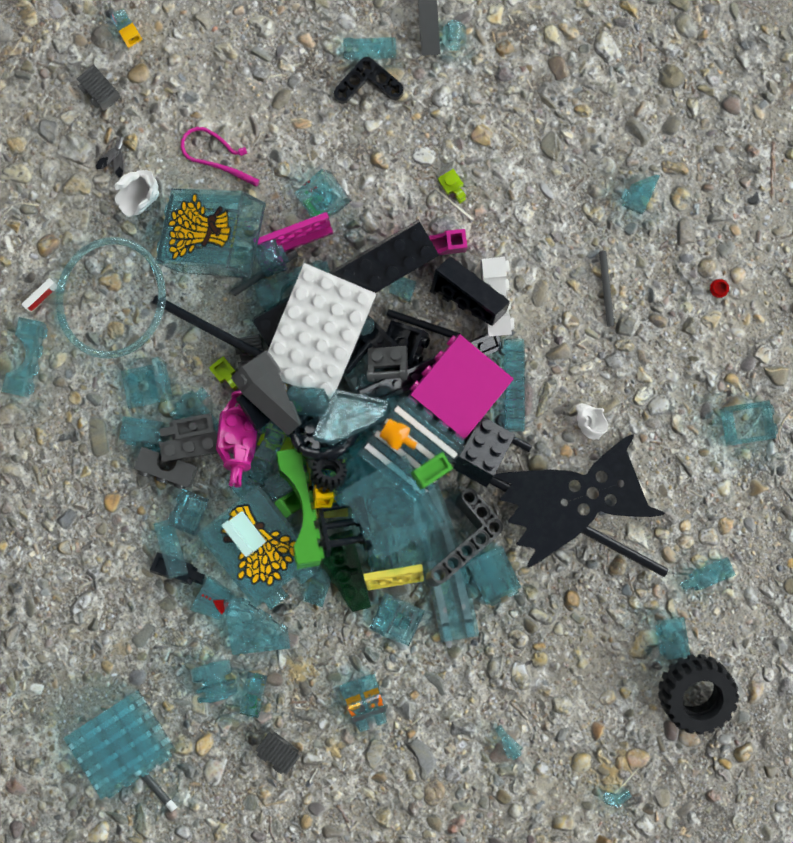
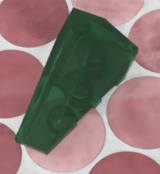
M353 530L334 533L329 536V540L354 536ZM356 544L331 548L330 557H326L325 551H323L324 559H321L320 565L326 571L332 583L335 584L351 611L355 612L371 608Z

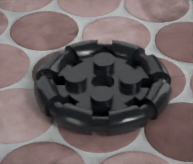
M321 401L306 407L302 414H298L301 425L292 432L290 437L295 450L299 453L301 452L302 456L307 459L319 461L320 459L332 460L345 454L349 447L352 448L359 436L358 427L360 426L359 419L352 409L347 408L346 404L337 401H329L328 403H322ZM309 417L312 418L310 422L307 421ZM325 429L330 430V432L327 434H321V432Z

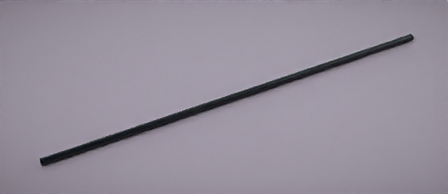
M158 295L152 301L158 307L254 358L263 353V351ZM336 391L333 398L334 401L346 404L347 408L385 427L383 422L386 417L369 408H364L362 404ZM412 431L409 432L412 437L435 455L443 452L448 461L455 465L459 456L454 460L433 442ZM495 477L489 483L504 492L511 485ZM590 526L581 532L663 577L668 573V568Z

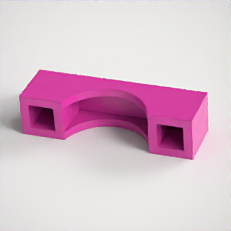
M465 229L448 230L429 236L439 255L464 253L467 251Z

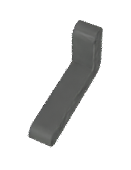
M467 488L462 491L456 498V504L477 530L428 571L426 581L430 586L437 587L447 581L503 531V524L474 489ZM464 495L469 497L470 503L465 501ZM477 510L482 513V518L477 515ZM489 525L494 527L495 532L490 531ZM475 537L480 538L481 544L476 542ZM462 548L467 550L468 556L463 555ZM448 560L453 562L454 568L449 567ZM434 572L440 575V581L435 579Z

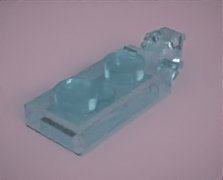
M725 557L688 574L690 579L680 583L683 590L694 587V590L697 591L733 577L736 574L729 558Z

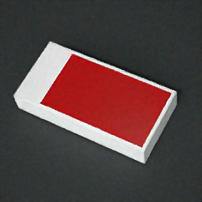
M48 278L22 305L25 309L32 312L59 286L52 279Z

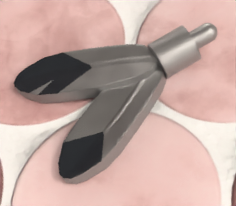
M120 137L119 141H116L114 148L98 160L96 169H105L113 162L114 172L117 177L121 178L123 176L124 160L121 151L124 145L123 137Z

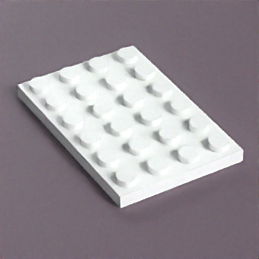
M304 263L268 350L281 370L279 373L281 380L332 402L377 293Z

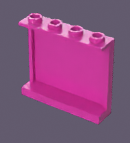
M458 334L457 336L453 335L446 343L448 347L444 352L441 350L435 356L434 360L436 362L433 366L428 365L422 372L424 377L420 382L416 380L410 387L411 393L409 395L448 425L460 437L466 439L514 378L461 334Z

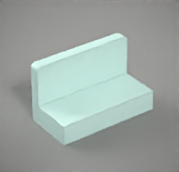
M240 512L231 520H227L221 525L245 557H248L266 543V540L244 512Z

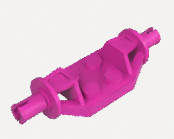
M240 390L231 394L230 401L220 413L216 450L224 462V468L231 471L229 482L231 487L233 484L234 487L242 486V472L251 469L250 463L255 456L257 431L236 400L242 394ZM229 453L234 454V459L230 458Z

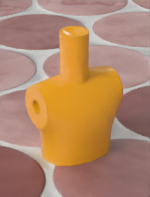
M392 419L388 420L379 435L380 438L385 440L395 450H399L403 444L414 450L418 444L407 437L411 428Z

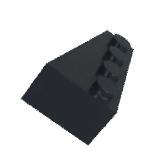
M451 256L435 270L430 289L432 294L439 293L443 295V300L447 302L450 300L458 304V308L470 310L473 316L491 326L507 312L510 301Z

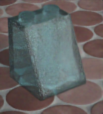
M501 545L472 558L466 563L486 605H496L501 602L500 598L506 595L509 598L519 593L518 589L521 588V585Z

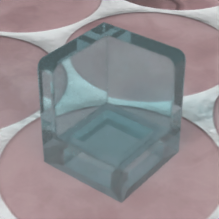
M402 277L391 284L389 293L402 297L403 301L410 303L416 287V281Z

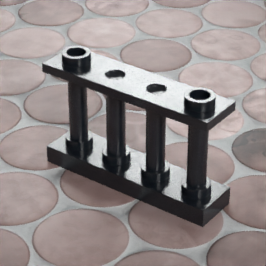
M358 472L350 473L349 480L342 487H339V490L333 489V492L348 490V492L352 493L350 500L333 502L331 508H316L322 536L320 547L325 551L326 557H330L331 548L359 543L363 545L364 551H369L373 548L374 541ZM312 484L309 486V491H312L313 495L314 485ZM345 508H352L356 511L354 518L325 522L323 513ZM354 525L360 529V533L357 536L329 540L327 532L329 529Z

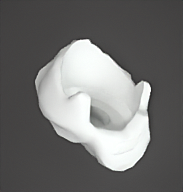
M584 403L576 405L578 426L582 433L589 439L599 440L608 431V422L603 414L604 409L591 407Z

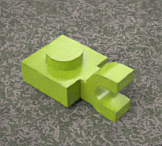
M454 169L438 178L439 184L447 195L453 193L459 204L466 200V194L461 189L464 183Z
M224 356L209 367L221 384L226 380L234 391L238 389L231 379L236 371Z

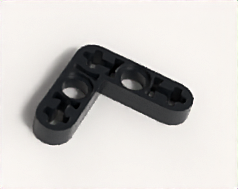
M370 57L362 58L334 90V98L340 104L349 102L367 80L392 100H399L404 92L403 85ZM363 64H365V65L370 64V68H371V69H370V70H369V69H365V71L363 72V76H362V75H361V72H362L363 69H364V65H363ZM383 74L386 76V81L378 83L376 77ZM353 76L359 77V84L352 85L349 82L350 78ZM389 82L392 88H399L398 94L396 92L392 94V89L388 86ZM345 84H347L350 89L346 91V97L342 96L339 98V92L343 93L346 90Z

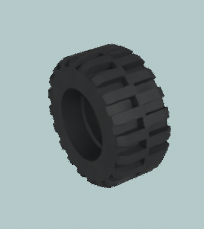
M694 654L687 655L686 659L682 657L677 659L678 662L675 665L671 663L668 666L669 671H664L662 674L663 681H660L658 686L660 689L658 692L660 704L671 722L680 730H685L690 734H693L695 731L697 735L704 734V731L712 733L715 732V728L725 726L723 723L726 720L728 722L731 720V713H735L738 707L735 702L738 703L739 701L738 686L727 669L720 662H717L715 658L711 656L707 658L703 654H698L697 657ZM701 681L713 683V692L705 703L694 707L683 705V696L690 686Z

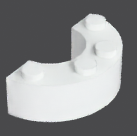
M505 257L481 259V280L488 283L494 290L507 298L506 291L509 290V281L506 279V272L510 271L509 260H505ZM511 302L507 312L493 326L485 322L489 337L512 334L511 330H514L515 326L514 318H510L509 314Z

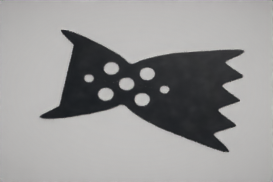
M634 434L625 437L609 449L592 465L585 475L573 471L551 469L505 472L494 475L495 478L511 484L500 497V501L518 505L517 510L510 517L508 523L527 528L516 545L535 549L528 562V568L539 563L576 538L595 519L598 512L630 517H656L665 514L663 511L648 505L631 463L627 448L633 440ZM604 471L607 474L606 482L601 483L597 481V472ZM577 480L581 485L580 490L577 492L571 491L569 488L570 481ZM619 480L624 481L623 487L617 485ZM595 487L599 492L598 497L590 499L587 496L588 488ZM608 494L616 497L617 502L614 506H608L605 503V497ZM562 499H566L568 501L567 506L561 505ZM585 503L589 506L590 511L587 515H581L578 512L580 504Z

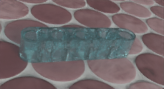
M504 339V371L514 378L504 391L505 429L510 432H525L524 339Z

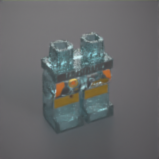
M375 672L358 678L364 697H362L356 679L339 685L353 724L356 723L360 732L370 729L367 721L370 717L374 716L377 726L387 723L385 713L387 709Z

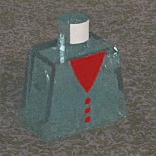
M208 576L190 610L221 620L225 613L235 618L241 607L231 603L235 596L234 593L212 576Z

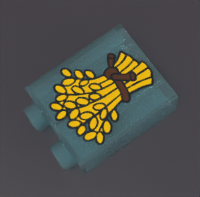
M171 188L169 202L164 211L165 220L161 239L156 248L157 257L155 263L179 273L250 279L266 203L243 191Z
M258 484L199 531L197 535L253 606L256 608L265 603L271 610L289 596L282 588L293 578L302 585L319 570L316 566L296 569L293 548L300 532L290 519L286 518L274 504L275 500L263 485ZM240 512L246 514L266 540L265 544L248 557L244 556L221 526Z

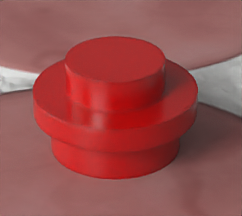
M716 279L710 285V293L716 298H722L729 292V285L723 279Z

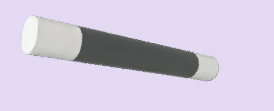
M138 763L133 769L165 806L173 812L177 808L175 803L141 764Z

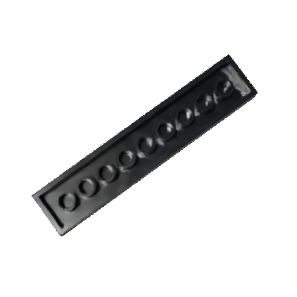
M418 219L329 273L376 293L438 257L439 254ZM290 296L254 316L252 320L268 347L271 345Z

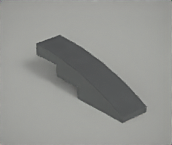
M418 0L421 55H441L437 0Z

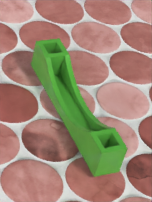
M295 449L277 451L276 459L279 476L294 490L302 509V528L293 548L296 569L320 566L321 559H324L322 547L318 546L317 541L320 540L319 528H315L314 521H317L316 511L311 509L310 504L313 502L312 491H308L307 484H310L309 474L304 472L303 467L306 465V458Z

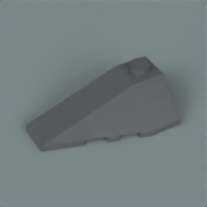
M266 350L242 366L231 379L245 397L283 432L290 435L301 425V421L294 403L289 400L286 390L288 388L286 383L283 384L279 374L281 370Z

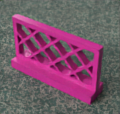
M325 212L256 238L254 241L262 259L266 260L334 233L329 216Z

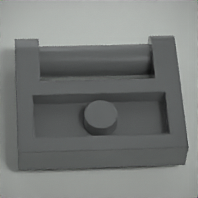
M406 346L368 349V382L396 378L407 380L408 355ZM400 367L398 371L375 372V369Z

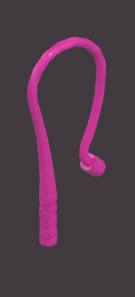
M195 127L184 133L180 148L188 160L221 169L256 187L258 186L259 179L240 170L189 156L184 144L190 133L204 131L219 140L234 155L243 156L248 154L246 147L234 151L223 138L205 127Z

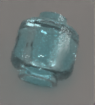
M458 20L447 22L442 29L443 44L450 50H459L467 42L466 26Z

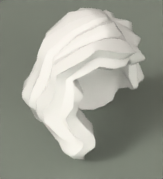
M149 170L127 173L114 186L115 190L120 189L115 196V202L126 217L141 214L159 196L158 183L152 171Z

